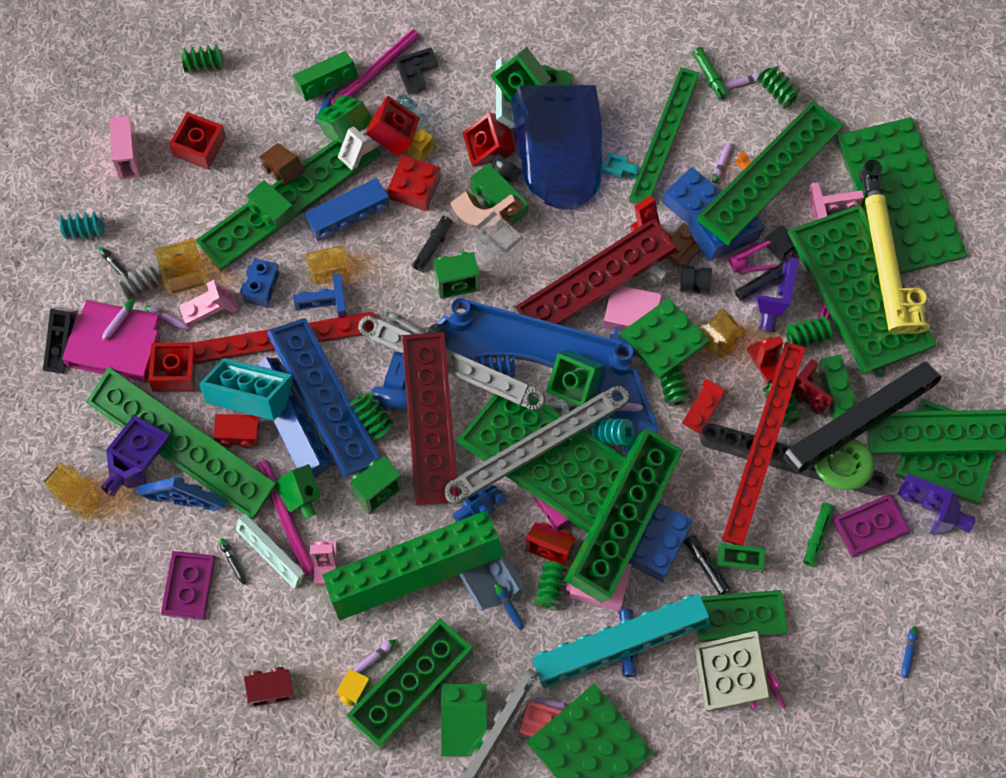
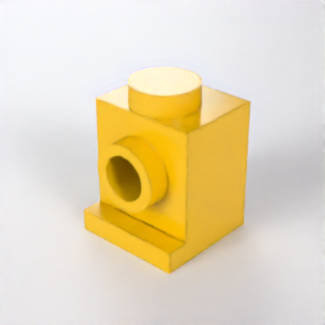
M420 128L416 131L413 143L406 151L422 161L434 148L433 136Z

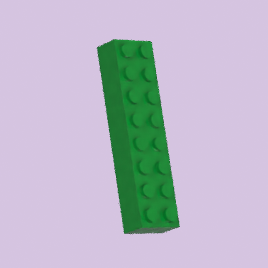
M648 428L637 435L564 581L600 603L612 598L684 450Z
M486 510L322 574L334 610L339 621L504 557L505 554L498 534Z

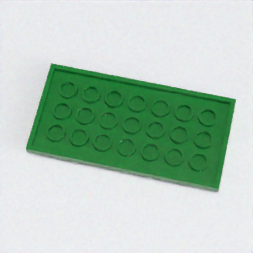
M912 117L836 135V141L856 191L862 190L864 199L861 206L867 218L865 199L868 197L865 196L863 183L859 180L858 174L866 161L870 159L877 160L882 165L880 176L883 193L881 195L886 197V206L888 208L900 274L967 257V252Z
M860 205L788 231L787 234L862 375L925 352L937 345L929 330L917 334L889 333L869 221Z
M494 394L461 434L457 443L481 460L486 461L562 417V415L546 404L539 410H531ZM533 395L529 398L531 405H537L540 401ZM583 430L506 477L588 533L626 458Z

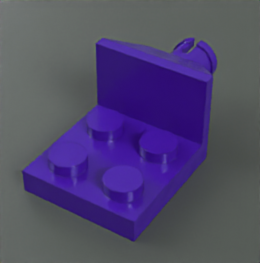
M790 258L787 262L783 263L781 275H784V281L779 283L777 295L781 296L780 298L763 295L755 296L758 312L762 313L759 330L775 333L778 317L782 316L791 304L799 259Z
M133 415L106 449L109 477L102 483L101 489L106 494L111 491L109 495L114 497L121 486L133 488L145 485L147 483L145 471L170 440V435Z
M911 474L906 475L898 489L897 495L901 496V499L906 502L912 503L914 501L922 504L921 506L926 510H937L929 534L937 535L950 532L953 527L967 533L971 531L976 517L969 516L960 511L961 504L953 491Z

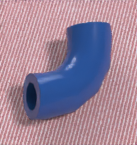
M376 386L371 390L375 394L374 399L379 400L378 406H383L385 409L407 410L406 389Z

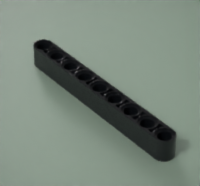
M927 361L922 362L793 445L786 451L783 458L798 474L805 472L934 388L940 382L942 376Z
M708 423L701 430L700 442L706 448L748 459L750 450L746 446L752 445L755 435L718 424ZM712 433L715 438H707L705 434ZM726 439H732L736 444L730 445L726 442ZM776 442L773 451L777 456L771 457L769 466L798 474L783 458L786 451L792 446ZM809 468L799 474L823 481L813 468ZM874 470L872 477L865 485L853 490L871 496H879L885 490L888 478L884 473ZM872 481L879 482L881 487H875Z

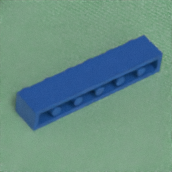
M265 357L256 365L286 373L278 358ZM291 384L286 408L273 422L296 467L299 468L309 464L313 476L316 478L333 464Z

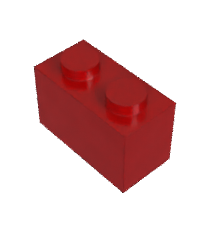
M215 414L214 440L226 448H230L232 445H240V447L246 449L259 446L260 419L258 416Z

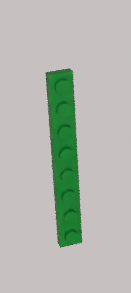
M680 67L628 202L639 204L647 197H652L696 85L699 72Z

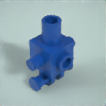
M490 485L464 500V506L452 515L456 522L486 510L488 515L495 511L493 505L495 503L499 505L505 504L507 497L495 485Z

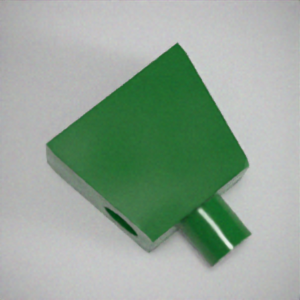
M309 464L291 470L276 481L277 486L275 489L289 512L300 509L305 520L316 515L312 503L320 498V493Z

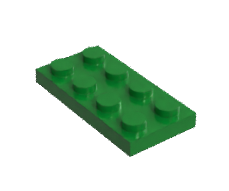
M782 590L701 596L711 625L697 630L699 642L714 641L754 631H759L761 637L787 635L788 633Z

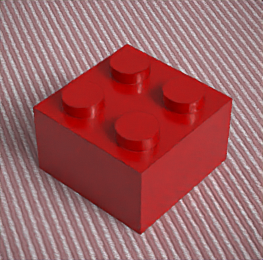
M186 112L169 146L174 157L209 170L226 139L223 125Z
M402 155L388 186L389 199L427 211L441 179L440 167Z

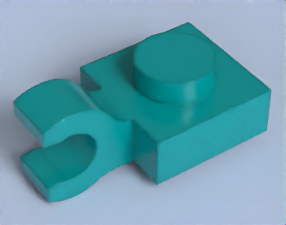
M608 152L602 173L622 178V175L625 174L630 178L637 179L639 166L628 164L627 157Z

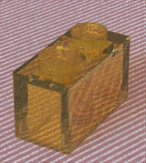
M345 245L304 254L311 284L326 283L327 280L333 279L332 274L341 273L342 279L351 275Z

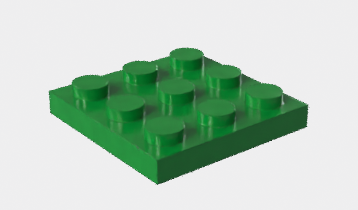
M670 298L664 300L620 332V337L625 343L632 346L633 351L660 380L709 345L710 341Z

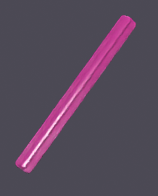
M411 29L359 75V78L355 79L332 99V105L341 96L347 95L353 98L390 65L395 58L399 57L418 40L419 33Z
M268 460L259 462L257 465L259 471L276 482L277 478ZM274 489L270 495L298 565L302 568L304 576H309L314 573V566L291 512L288 511L278 492Z

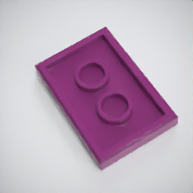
M887 494L832 518L851 558L910 533V529L891 494Z
M172 551L161 608L162 616L205 620L216 561L215 555Z

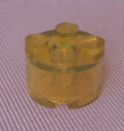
M724 309L719 310L713 319L703 322L699 327V330L710 340L709 345L705 348L716 359H718V356L722 359L735 350L739 345L737 343L738 339L741 338L743 340L746 335V329Z

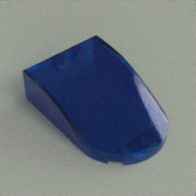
M596 85L519 86L511 99V106L523 176L529 190L533 195L536 194L544 200L546 205L553 208L568 210L585 205L598 191L602 179V124Z

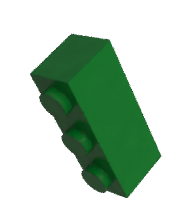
M346 51L292 75L299 94L306 102L359 78L355 63Z
M489 163L470 177L471 191L476 196L480 195L484 199L483 202L488 209L500 203L510 194L521 198L524 206L516 214L509 216L512 223L509 225L510 227L529 213L528 202Z
M841 354L821 358L817 367L824 391L834 398L830 407L833 420L857 405Z

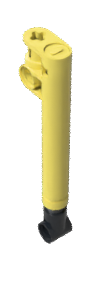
M870 159L866 161L860 170L858 178L863 183L865 196L868 197L865 199L888 330L891 334L923 333L930 329V325L926 323L924 316L926 312L924 303L927 296L920 288H902L889 213L886 206V197L881 195L883 193L880 176L882 165L879 161Z

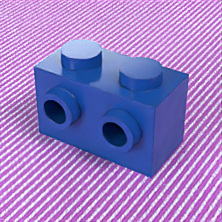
M254 258L252 265H249L247 269V281L242 284L240 290L245 303L268 308L280 274L277 263Z

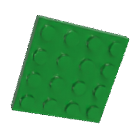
M924 399L920 400L917 411H955ZM995 453L902 455L895 476L905 479L907 474H911L953 491L958 499L978 505Z
M595 683L526 741V744L555 778H626L653 754L652 750Z

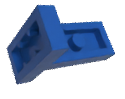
M341 273L332 274L333 290L321 289L318 292H300L297 295H293L295 309L303 310L336 305L338 317L347 316Z

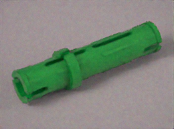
M703 47L696 48L698 53L693 50L692 55L707 78L708 86L714 90L718 100L726 99L724 94L728 97L730 93L722 82L723 78L717 74Z
M822 503L812 536L807 541L808 548L803 559V563L807 566H816L820 551L824 549L825 544L823 542L835 511V506L832 504Z

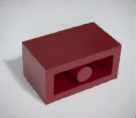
M276 667L271 669V672L262 673V671H254L249 673V676L244 677L247 703L250 708L294 700L289 669Z

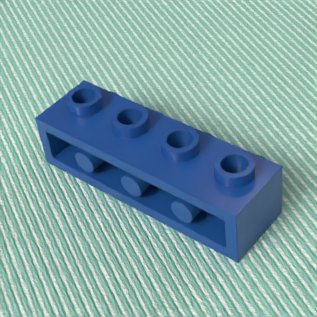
M375 178L305 212L306 223L317 241L327 239L333 233L339 230H346L352 224L364 221L376 212H383L389 207V199L379 180Z

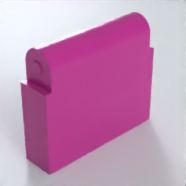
M87 300L81 315L77 314L62 360L66 367L104 374L107 368L110 367L128 380L147 383L151 343H159L161 339L158 333L161 326V315L132 309L113 335L103 340L104 331L123 307Z

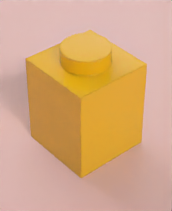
M349 668L337 690V695L340 697L339 701L349 707L352 704L356 706L367 691L370 679Z

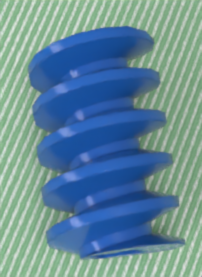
M480 356L477 362L509 377H515L514 357L512 362H510L509 357L505 356L502 362L500 356H497L495 362H493L492 357L489 356L487 362H485L483 356Z

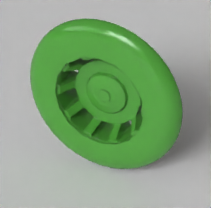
M857 439L852 440L832 453L833 457L829 455L814 465L817 474L825 483L841 490H853L862 487L870 480L874 471L872 454Z

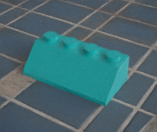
M223 358L199 384L207 404L274 421L286 408L293 376Z

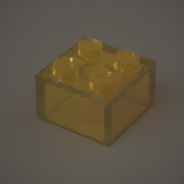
M195 238L154 249L168 295L208 283Z
M60 462L43 483L56 499L85 520L101 502L98 496L99 491L88 478L82 479L78 475L79 472L69 464L66 467Z

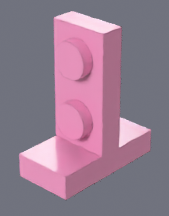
M819 182L811 183L808 191L815 220L826 217L827 212L835 213L840 209H848L857 205L861 206L864 199L862 190L822 196Z
M214 280L206 283L208 292L180 306L185 324L188 326L222 309H226L231 313L239 310L234 292Z
M314 541V545H310V555L314 564V585H325L322 574L337 569L336 541Z

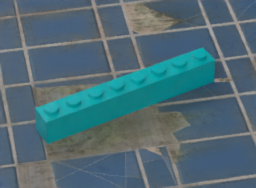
M691 594L685 596L679 602L666 603L658 610L646 611L640 617L625 619L614 627H604L593 635H583L572 643H562L554 650L541 651L532 658V661L538 673L540 683L546 689L710 626L711 623L700 594Z

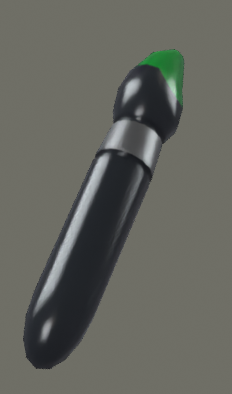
M100 247L99 252L101 256L107 260L120 276L124 275L128 279V272L107 249Z
M221 538V550L225 553L239 582L245 585L247 578L231 550L230 544L224 538Z

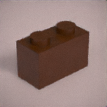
M279 143L259 156L263 163L261 164L263 171L267 175L271 174L277 182L281 181L285 185H288L305 172L298 156Z

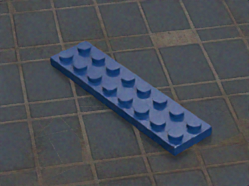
M306 318L270 329L267 335L286 371L293 376L292 382L343 478L369 468V464L377 458L381 459L363 423L358 419V414L354 413V407L349 406L351 401Z

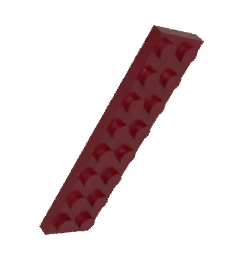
M653 218L515 306V308L521 315L562 325L672 255L677 249L656 219Z
M445 333L402 335L415 506L448 504L451 502L445 497V487L450 481L457 479ZM458 487L450 490L452 496L458 497Z

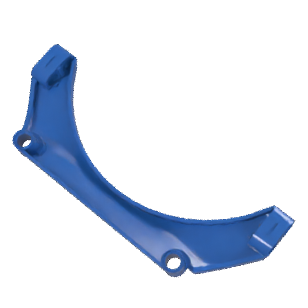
M464 298L454 300L451 305V316L444 315L437 322L444 325L448 330V337L445 341L446 349L472 360V357L479 360L480 356H483L484 359L489 356L492 358H497V356L505 358V356H508L510 359L514 357V359L535 362L553 369L557 353L570 350L604 364V370L595 397L612 387L622 386L629 394L627 403H637L643 406V409L640 411H616L609 415V417L629 419L633 424L636 437L646 428L657 434L659 425L645 395L637 368L630 367L633 356V348L630 344ZM458 309L466 310L464 313L456 312ZM394 352L383 387L406 389L402 352ZM619 353H625V354H627L628 356L625 357V358H622V357H620L618 354H619ZM619 393L612 395L613 400L617 402L623 400V396ZM632 445L623 446L626 456L628 455Z

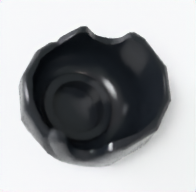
M500 154L495 155L492 159V167L506 181H512L523 173L512 162H506L504 156Z

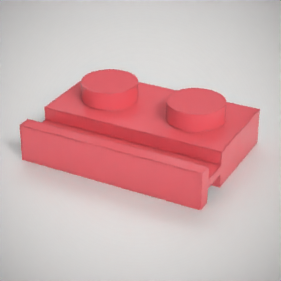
M527 701L519 733L532 737L562 710Z

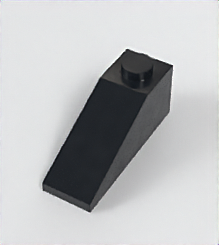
M62 307L50 309L43 371L64 374L66 365L62 358L78 310Z

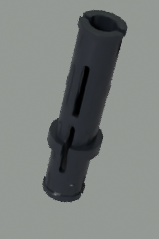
M442 215L435 229L430 231V237L415 261L411 264L412 268L415 270L419 268V272H423L440 242L445 240V234L453 224L449 217Z
M784 260L773 268L766 269V272L734 290L737 298L742 302L767 285L778 282L784 276L781 275L783 263L788 260Z
M695 534L686 538L684 544H686L694 556V562L700 565L718 592V595L726 594L731 587L709 557V551L703 548Z

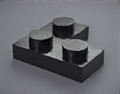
M432 47L395 58L396 67L408 95L426 89V83L421 72L438 67V61Z

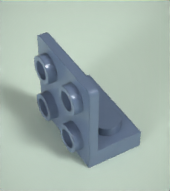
M506 554L504 557L460 574L461 579L481 611L502 605L501 599L497 597L495 584H500L505 588L510 601H513L525 589L524 584Z

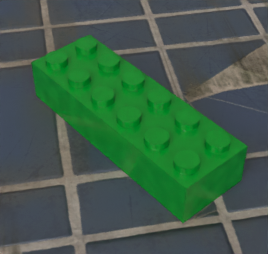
M439 618L346 715L348 722L381 752L440 690L442 684H445L473 655V647Z

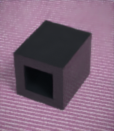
M783 225L779 226L766 238V241H771V244L766 247L780 261H783L786 257L788 259L792 258L797 252L787 234L788 230Z

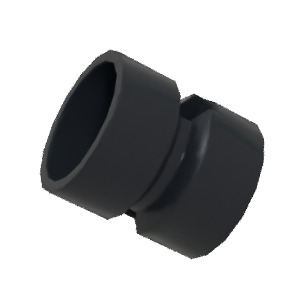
M682 266L680 292L692 293L696 290L697 294L709 295L712 268L700 267L696 270L693 266Z

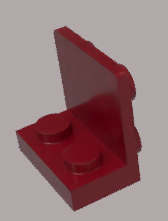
M811 359L797 376L792 393L795 394L796 400L804 401L810 405L814 413L826 416L834 398L813 384L814 378L818 374L816 369L819 363Z

